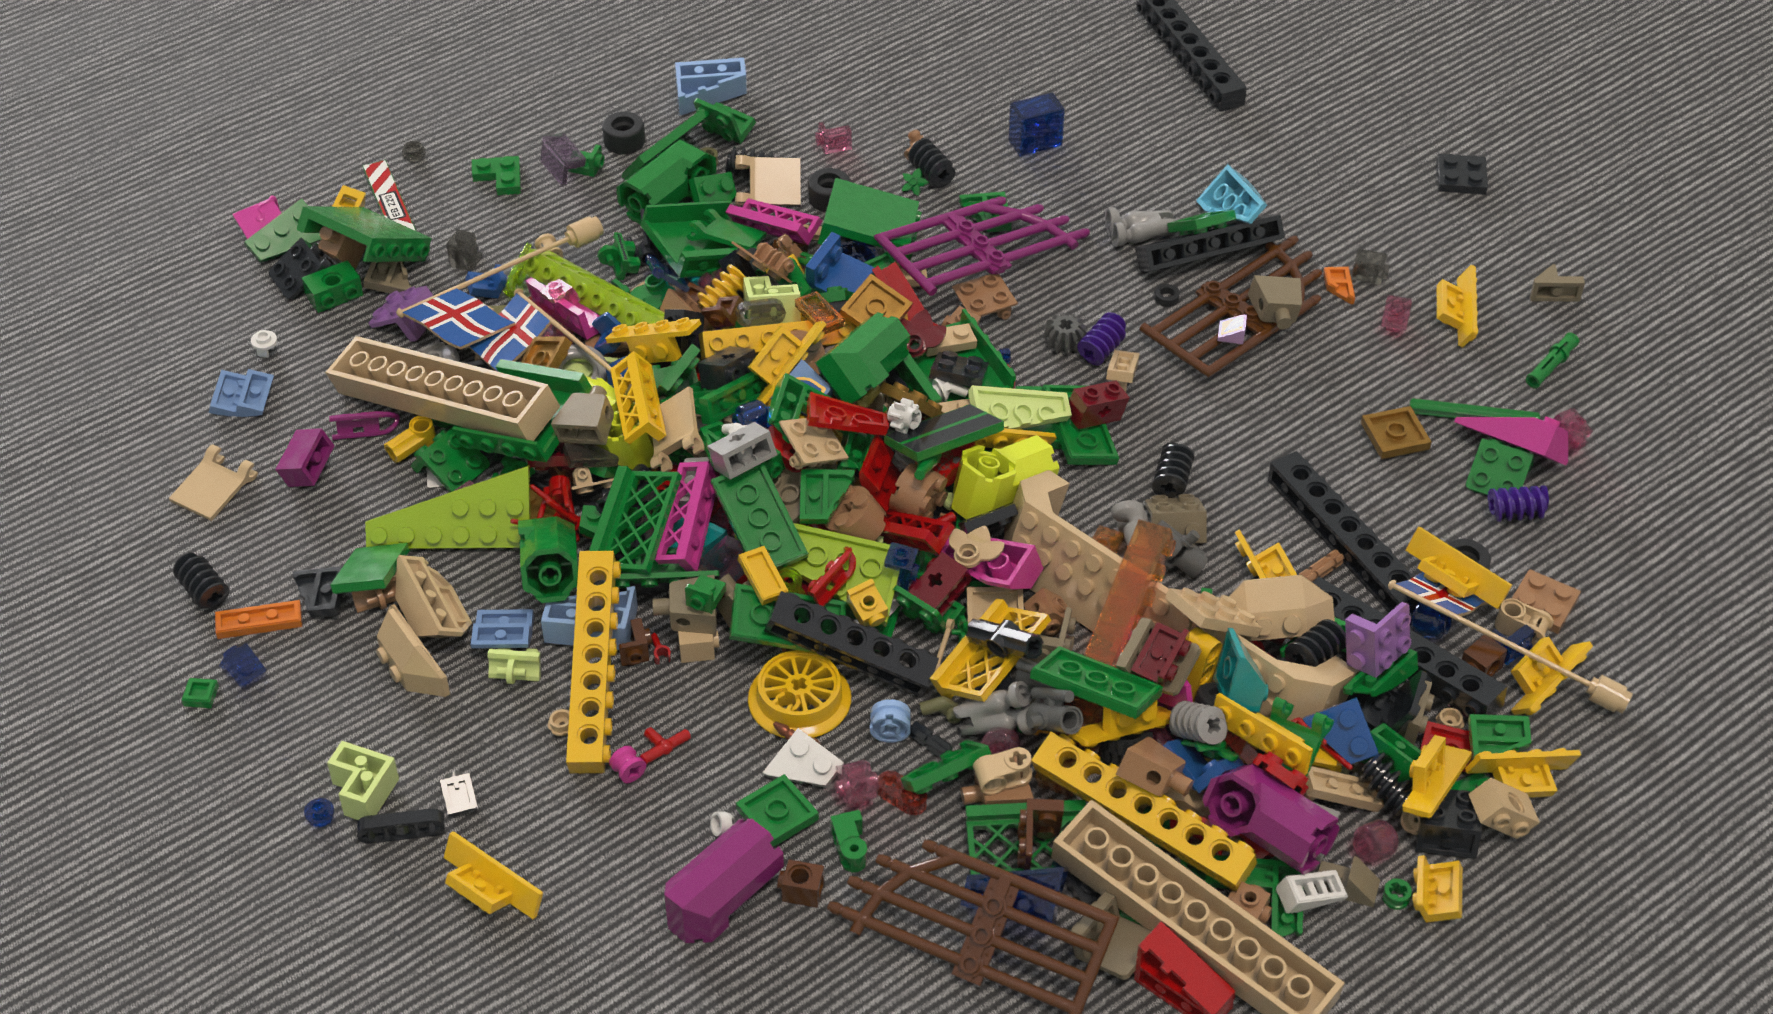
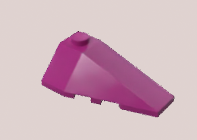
M1546 416L1544 421L1534 417L1455 418V423L1474 431L1500 439L1513 446L1522 447L1560 464L1567 465L1568 431L1559 427L1561 422Z
M948 538L941 552L954 559L955 551L950 547ZM991 538V541L1004 542L1002 553L994 560L981 561L977 566L967 568L970 575L981 582L1007 589L1032 588L1044 569L1035 545Z

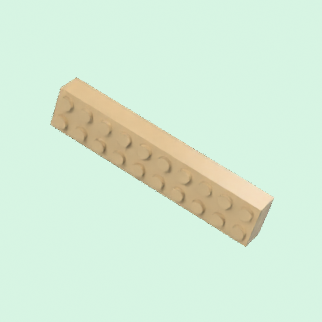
M355 336L325 372L339 394L472 430L531 441L535 440L560 407L548 384Z
M1093 800L1081 810L1054 840L1052 859L1100 895L1105 891L1115 895L1118 908L1145 928L1152 931L1162 921L1236 991L1235 994L1260 1013L1327 1014L1340 998L1345 982Z

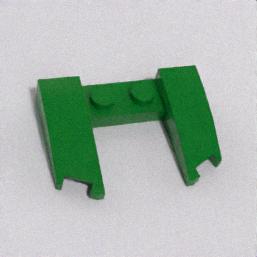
M785 373L775 386L769 408L768 423L772 424L789 444L790 441L781 428L779 421L799 419L801 411L807 414V400L810 392L827 397L830 396ZM837 430L843 433L841 446L849 457L847 460H839L837 469H857L860 472L872 440L876 435Z
M1334 617L1335 622L1346 633L1345 621ZM1298 637L1292 638L1285 646H1283L1280 649L1281 657H1285V648L1287 647V645L1294 642V640ZM1409 649L1376 678L1360 671L1343 687V694H1371V696L1375 697L1393 689L1418 670L1417 652Z
M1214 855V859L1218 861H1224L1229 857ZM1256 858L1257 864L1245 883L1258 885L1265 892L1270 893V907L1273 908L1270 915V929L1281 937L1296 933L1298 937L1302 936L1303 911L1286 913L1276 890L1277 885L1286 876L1299 875L1301 873L1281 860ZM1180 859L1179 863L1213 888L1229 889Z

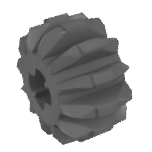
M1065 313L1062 316L1054 314L1053 318L1047 320L1045 324L1044 338L1048 348H1055L1056 353L1064 351L1066 355L1069 351L1077 353L1078 342L1087 333L1086 325H1084L1082 318H1075L1074 314L1071 316H1066Z

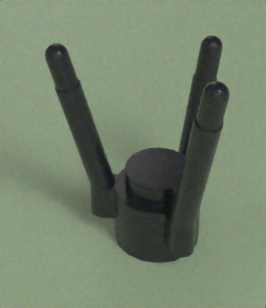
M644 209L640 210L641 221L645 211ZM643 230L644 241L640 243L638 249L635 245L634 255L639 257L641 264L652 266L663 257ZM627 237V241H633L631 237Z

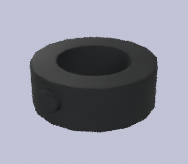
M1162 284L1154 291L1155 301L1160 306L1172 307L1180 301L1179 289L1174 285ZM1162 294H1170L1172 297H1164Z

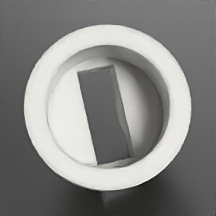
M714 812L710 821L712 833L715 836H721L734 825L732 824V821L735 819L734 816L728 812Z

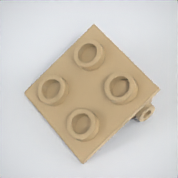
M807 418L779 421L781 428L796 451L789 460L792 467L802 469L807 467V465L810 468L820 467L823 464L834 465L839 460H847L849 458L832 429L807 426Z
M579 466L572 473L574 487H571V491L576 490V494L580 495L594 491L593 486L602 485L604 488H610L614 478L593 483L590 470L586 466Z

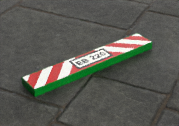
M386 160L362 165L382 216L416 231Z

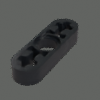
M434 808L369 815L357 821V839L367 844L433 837L440 835L445 830L444 813ZM397 825H406L405 827H395Z

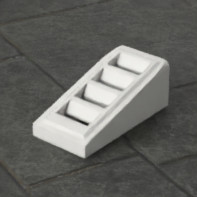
M1336 870L1286 876L1276 887L1286 913L1312 909L1342 901L1348 897ZM1324 881H1327L1332 893L1328 892Z

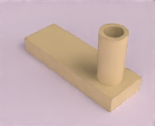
M1114 350L1107 369L1106 380H1117L1126 392L1127 383L1133 382L1140 353Z
M1313 766L1307 777L1309 780L1306 785L1309 789L1304 797L1312 802L1318 798L1374 812H1379L1384 806L1383 800L1377 801L1375 799L1379 790L1373 792L1367 790L1371 780L1361 783L1359 777Z

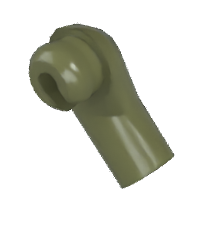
M946 696L920 702L923 716L940 712L946 716L950 723H958L962 719L956 718L953 712V708L960 704Z

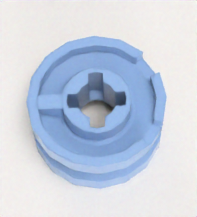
M882 700L872 706L870 711V733L874 738L886 743H895L909 736L911 712L907 704L898 700Z

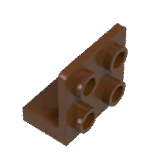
M1027 798L1026 810L1020 809L1017 868L1023 869V878L1029 879L1033 836L1041 839H1051L1060 835L1064 800Z

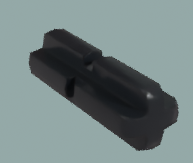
M915 721L910 725L909 736L923 746L928 745L927 749L939 758H941L940 755L944 752L952 751L953 746L937 734L933 735L934 732L921 722Z

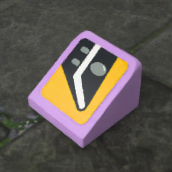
M1240 315L1220 321L1217 341L1243 344L1247 315Z

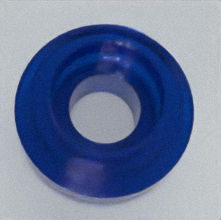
M325 798L314 799L304 808L305 819L316 827L329 824L335 813L333 803Z

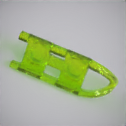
M526 243L518 258L528 254L529 249L532 247L530 243ZM526 261L514 265L510 271L506 287L503 289L506 296L513 298L514 291L516 290L515 286L521 287L527 275L522 272Z

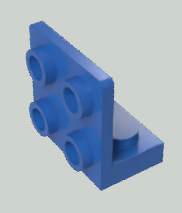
M831 232L807 263L806 281L811 288L822 293L827 292V288L833 286H842V288H848V291L855 293L870 274L873 275L872 269L874 267L842 253L841 236Z
M1185 738L1168 741L1163 745L1185 760L1186 765L1182 772L1185 776L1194 780L1191 789L1198 793L1206 791L1212 778L1245 765L1239 757L1235 761L1221 758L1218 761L1214 759L1208 763L1196 747L1181 744V741L1185 740Z

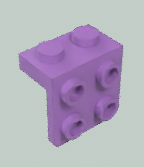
M427 286L410 287L406 291L401 292L394 291L386 297L385 304L374 311L372 314L373 318L368 324L371 328L397 323L410 342L417 341L427 328L405 316L403 318L398 317L396 311L398 308L402 310L432 297L433 294Z
M1401 602L1377 624L1354 614L1345 619L1347 665L1376 678L1385 669H1388L1397 658L1405 654L1411 646L1409 604Z

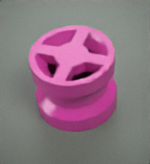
M632 746L619 748L609 760L610 767L614 771L619 772V777L624 783L636 781L646 770L645 761L637 757V753Z

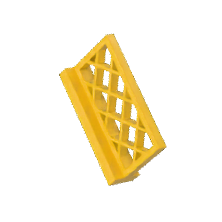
M996 599L980 617V619L1001 624L1005 619L1010 620L1021 630L1038 635L1051 622L1048 614L1008 607L1002 599ZM1035 623L1034 626L1025 630L1026 626ZM965 635L929 679L941 696L952 699L955 695L985 702L1021 657L1008 654L1005 658L998 656L991 658L990 655L993 653L988 647L970 643ZM1003 662V664L1000 667L992 670L993 666H996ZM986 670V673H985V674H982V675H980V676L974 678V675H975V674H978V673H980V672ZM986 683L980 691L975 690V687Z

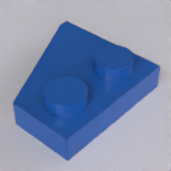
M1358 698L1318 711V713L1334 720L1332 729L1324 739L1350 764L1379 754ZM1315 713L1303 717L1304 722L1310 728L1312 727Z

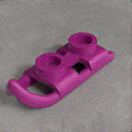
M386 411L329 416V422L336 421L338 433L332 435V440L385 435L393 431L400 420L399 414ZM379 417L395 418L392 425L384 430H380ZM363 427L364 432L354 433L353 428Z

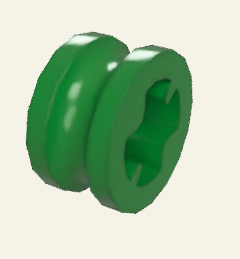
M1399 878L1391 879L1385 884L1382 896L1383 902L1391 909L1402 910L1409 905L1412 888L1405 880Z

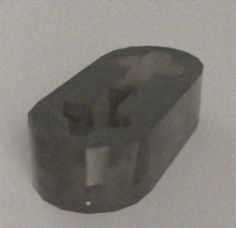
M768 298L741 302L737 306L735 314L741 326L751 327L781 323L785 318L786 312L783 303L779 299ZM772 307L777 309L775 316L770 314ZM745 310H750L751 312L749 319H745Z

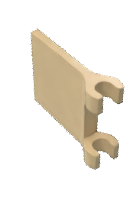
M736 155L735 169L750 168V194L737 192L735 206H743L747 198L772 205H801L800 158H767Z
M691 387L685 388L660 404L667 436L660 441L653 438L654 455L650 460L652 469L660 466L661 472L671 471L673 466L668 455L682 446L685 450L693 447L695 455L704 451V443L697 429L693 388Z
M212 444L206 450L201 463L169 497V500L212 521L243 485L257 477L258 472L252 470L255 466L254 463L247 460L240 464L237 473L221 466L225 457L218 454L221 448Z

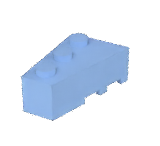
M744 58L675 63L680 116L696 111L693 103L696 98L714 105L716 102L720 103L747 94Z
M635 586L627 587V591L619 592V604H614V613H618V629L613 630L612 639H616L617 650H619V644L630 642L632 634L630 620L635 619L638 608ZM577 595L568 596L565 601L545 604L541 619L544 643L574 645ZM596 606L592 610L600 611L604 606ZM596 631L592 633L590 636L598 637L603 632Z

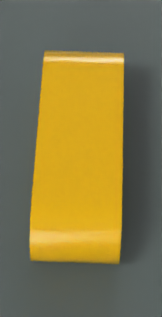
M1195 627L1189 633V641L1198 644L1201 648V653L1187 678L1191 685L1193 702L1198 688L1205 683H1211L1223 646L1222 642L1200 627Z

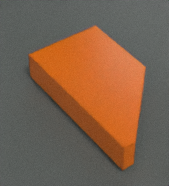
M1324 267L1323 276L1326 290L1347 303L1354 304L1355 294L1349 267Z

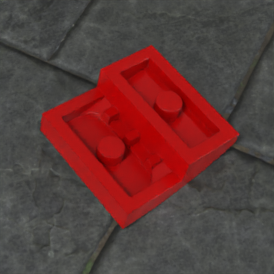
M876 435L872 440L859 472L861 486L870 492L887 513L891 494H895L897 488L895 484L901 472L891 462L894 452L888 445L884 444V440L879 435Z

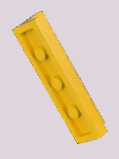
M633 351L610 369L624 441L631 444L645 432L657 441H660L667 435L652 364ZM627 369L624 377H621L620 373ZM629 384H632L628 394L624 395ZM632 402H635L631 413H628ZM636 420H639L640 425L632 430Z

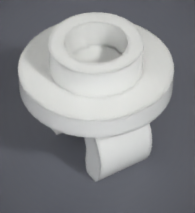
M262 330L252 336L251 344L257 350L259 357L269 358L268 350H274L277 337L271 331Z

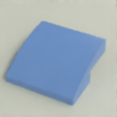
M248 369L247 375L221 370L209 413L235 417L262 415L274 375Z
M533 609L477 610L476 623H473L471 648H528L534 624Z

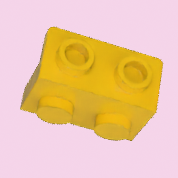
M1424 855L1418 856V867L1413 870L1414 880L1417 885V892L1413 893L1415 910L1420 911L1426 923L1462 918L1463 867L1460 861L1429 865Z

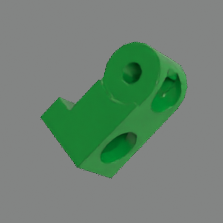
M860 810L830 816L831 834L842 867L852 873L862 871L867 865V844L859 837V835L863 834V819Z

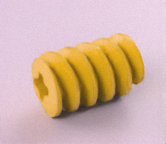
M728 265L727 270L729 274L725 272L719 274L722 281L714 278L712 280L714 288L708 285L705 287L707 295L701 292L698 293L697 296L700 301L698 304L702 308L714 307L720 297L737 296L738 290L744 293L743 277L745 275L733 265Z

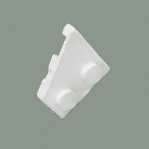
M798 728L763 773L769 778H778L785 774L791 782L810 783L813 786L827 788L845 764Z

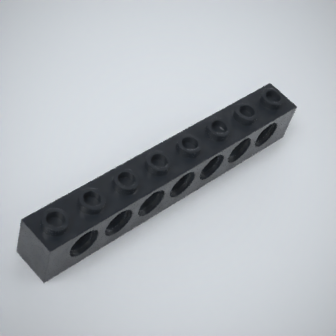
M1176 0L1137 1L1136 7L1139 14L1143 15L1148 25L1155 30L1159 39L1163 40L1168 50L1178 59L1179 64L1183 65L1188 71L1189 76L1196 81L1200 90L1204 91L1210 102L1220 112L1245 105L1246 85Z
M1295 451L1270 462L1269 483L1332 551L1338 550L1340 554H1343L1344 565L1388 613L1401 602L1409 604V615L1424 609L1425 604L1393 588L1389 590L1388 584L1390 581L1396 580V583L1410 580L1414 576L1410 573L1408 567L1396 558L1391 549L1382 543L1375 532L1367 527L1358 514L1343 501L1341 495L1336 493L1327 484L1325 478L1320 476L1311 467L1307 459H1304Z
M1321 577L1312 582L1325 593L1332 596L1334 617L1345 621L1351 614H1354L1377 624L1386 616ZM1410 630L1411 646L1409 649L1417 652L1418 670L1407 680H1410L1420 670H1423L1427 673L1425 681L1432 682L1429 693L1463 712L1468 717L1470 714L1495 715L1504 706L1507 692L1506 685Z

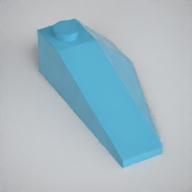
M1228 164L1196 200L1206 212L1235 210V220L1252 224L1267 206L1256 188Z

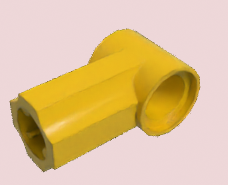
M420 415L414 417L410 421L408 429L384 444L385 451L395 463H399L425 444L429 447L434 443L433 438L436 436L432 419Z

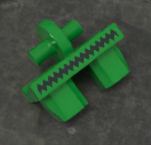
M614 232L613 245H604L598 251L597 256L600 263L613 266L617 280H624L626 273H638L641 262L639 257H634V241H624L621 233Z

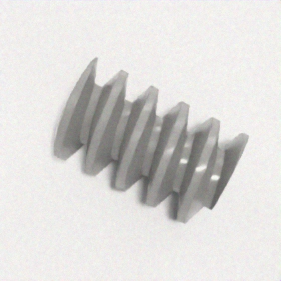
M1181 701L1173 707L1170 714L1169 728L1171 734L1176 737L1207 744H1218L1227 736L1228 729L1225 715L1216 706Z

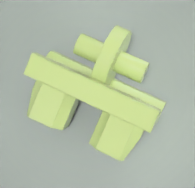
M510 648L489 649L487 653L489 678L506 679L507 684H514L515 680L540 681V652L537 649L527 648L525 651H513Z

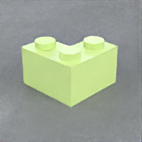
M769 276L743 277L744 308L749 326L801 321L800 292L797 284L771 286Z
M341 741L327 762L332 783L343 787L339 793V798L344 816L356 820L364 816L377 815L399 780L393 757L348 742Z

